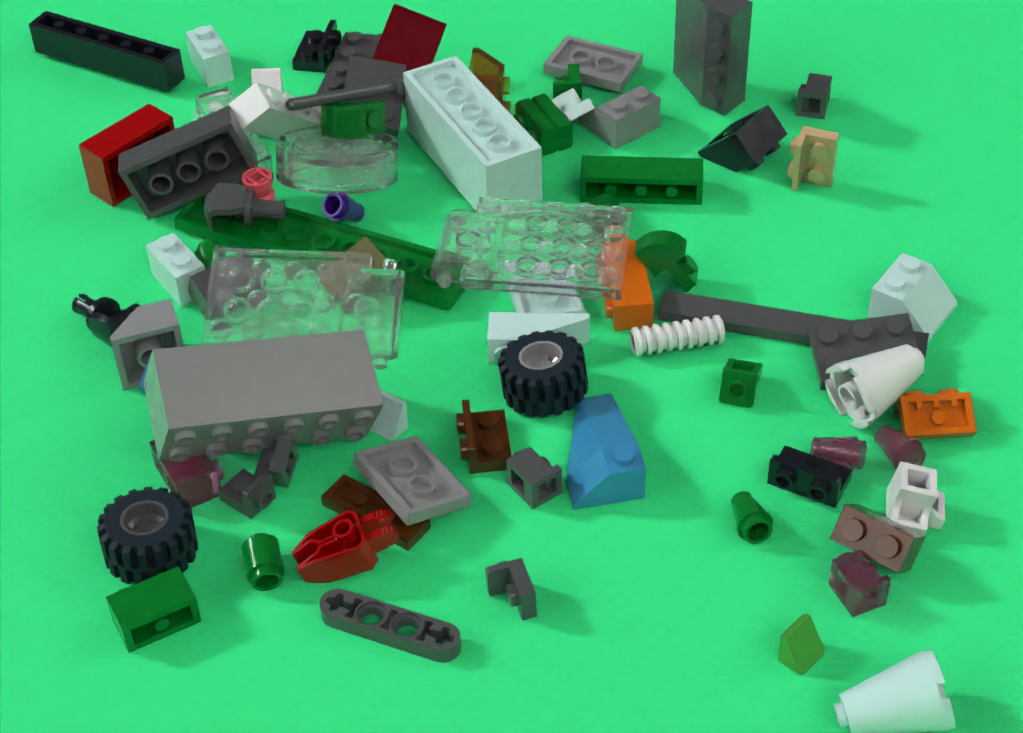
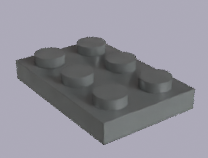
M909 313L813 325L807 328V336L820 390L826 389L825 381L830 379V373H826V370L835 363L905 344L918 349Z

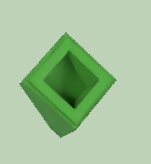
M807 613L800 616L781 634L778 661L798 675H804L824 655V648L811 616Z

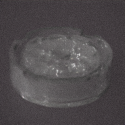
M321 126L292 130L280 135V141L276 140V178L281 184L289 188L319 194H358L384 189L393 185L398 180V140L386 132L366 134V138L340 139L321 134Z

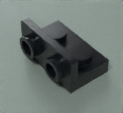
M330 20L325 32L321 30L305 32L292 60L293 70L326 72L329 63L334 58L336 47H339L342 39L341 31L337 30L336 20Z
M784 446L779 456L773 455L770 459L767 483L812 499L815 502L836 508L851 480L853 469Z

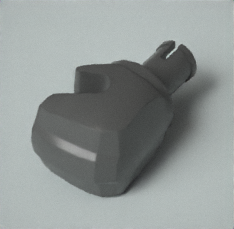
M217 183L207 194L204 201L206 222L210 231L213 232L216 221L220 219V216L234 215V219L244 216L245 226L250 227L253 226L256 218L280 219L283 221L285 218V200L258 199L255 196V190L249 189L244 185Z

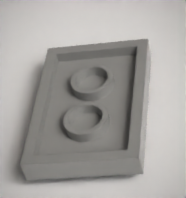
M567 35L545 61L544 73L562 79L563 76H568V64H579L582 84L621 93L643 64V54Z
M417 436L354 453L353 465L407 526L471 506L472 494Z

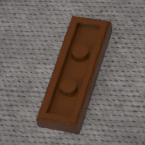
M345 474L321 496L322 505L338 514L351 510L357 512L359 517H363L371 512H376V510H389L393 517V524L390 526H395V529L397 528L400 537L396 545L407 551L431 528L430 519L407 526L377 491Z

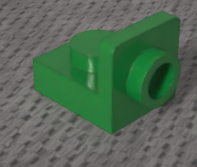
M568 64V76H563L562 81L553 82V98L573 88L582 102V80L579 64Z
M729 358L722 373L719 401L725 404L751 408L754 405L756 387L762 375L763 364Z

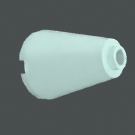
M921 650L840 693V703L833 704L840 729L848 727L850 733L947 732L948 730L955 729V717L950 697L946 698L943 684H945L944 677L933 651Z

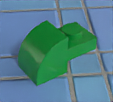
M373 100L358 103L344 101L321 106V134L340 139L366 138V134L385 132L384 101Z
M657 230L643 235L636 241L634 255L655 277L666 270L686 292L697 285L698 267L689 255H685L687 240L681 235L667 230Z

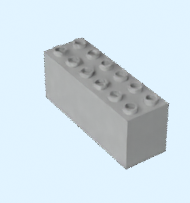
M364 330L152 349L143 383L159 461L170 459L171 462H182L191 457L206 455L208 458H217L228 452L237 451L251 454L263 448L276 447L279 437L293 440L295 446L305 443H312V445L318 446L338 439L358 441L369 434L383 407Z

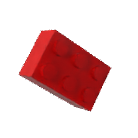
M147 104L80 143L79 149L90 193L112 207L132 196L118 173V154L174 130L173 117L157 107Z

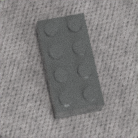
M229 105L118 154V173L148 220L207 195L217 183H234L242 179L245 171L258 167L257 153Z

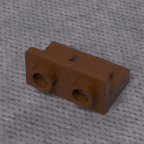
M469 399L462 400L463 413L456 414L458 435L465 434V438L459 439L461 460H468L470 474L507 470L506 459L512 455L504 409L471 413Z

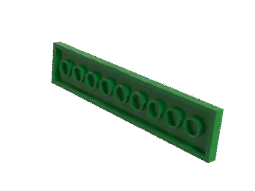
M204 195L189 202L173 219L175 229L322 272L366 236L389 261L397 274L390 284L382 289L383 291L446 310L452 309L479 272L477 261L341 222H334L327 218L285 207L284 221L280 219L256 218L252 227L245 226L244 216L239 219H234V215L220 216V219L216 221L213 232L210 231L205 218L204 201L207 195Z

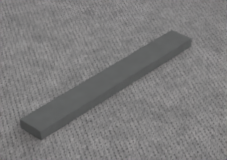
M669 290L665 291L658 320L679 321V323H682L684 319L692 322L693 318L702 320L703 317L709 316L712 319L713 315H719L724 322L725 331L809 345L807 336L808 326L851 321ZM914 331L918 349L925 358L929 333Z

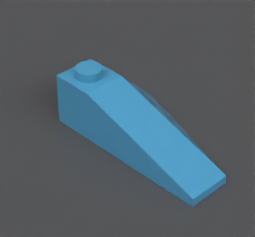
M612 394L585 397L581 403L576 405L566 475V485L573 509L577 510L645 498L646 467L637 441Z

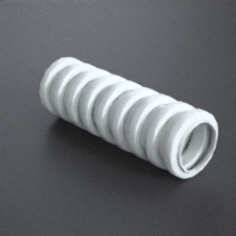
M713 315L712 319L709 316L703 317L702 320L693 318L692 322L688 319H684L682 323L673 321L672 325L664 322L660 327L658 324H653L652 328L644 325L640 330L638 327H632L630 331L631 348L636 357L642 356L644 352L646 355H652L653 351L660 354L664 349L666 352H672L673 348L680 351L684 346L687 349H692L693 345L699 348L703 347L704 343L707 346H712L714 342L723 344L725 340L724 322L719 315Z

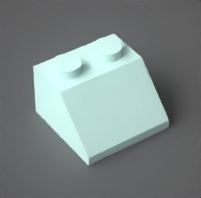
M902 253L872 288L867 318L909 313L913 331L929 333V342L957 307L958 301L932 264Z

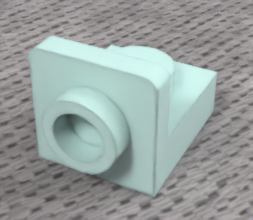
M573 88L551 99L569 122L594 109L590 98L581 102Z

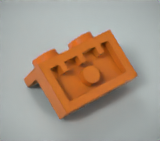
M950 388L940 390L937 394L924 395L923 391H909L900 396L893 406L894 413L900 416L903 441L973 437L977 433L971 392H958V389Z

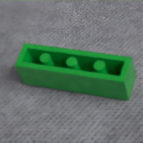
M582 155L580 202H590L598 195L610 194L615 196L619 203L702 205L703 158Z

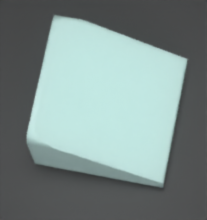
M380 390L383 407L370 431L390 441H394L408 428L406 402Z

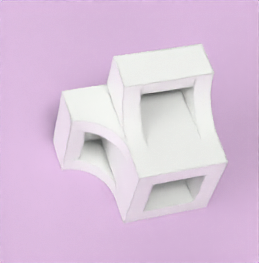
M900 461L886 489V518L924 536L928 527L941 530L945 522V493L937 490V470Z

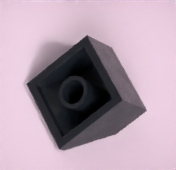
M766 105L731 123L698 151L700 157L734 172H738L746 167L749 170H753L765 161L763 159L764 155L768 156L780 148L779 141L787 135V132L769 105Z

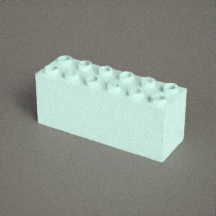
M457 56L403 72L408 132L488 226L543 207L542 147Z

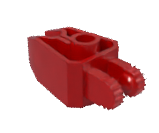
M380 509L359 517L357 512L346 510L308 533L292 552L293 557L299 564L296 567L297 571L304 581L308 583H331L372 570L378 562L376 553L389 548V546H393V544L399 541L398 538H400L397 528L395 529V526H390L393 524L391 512L386 509Z

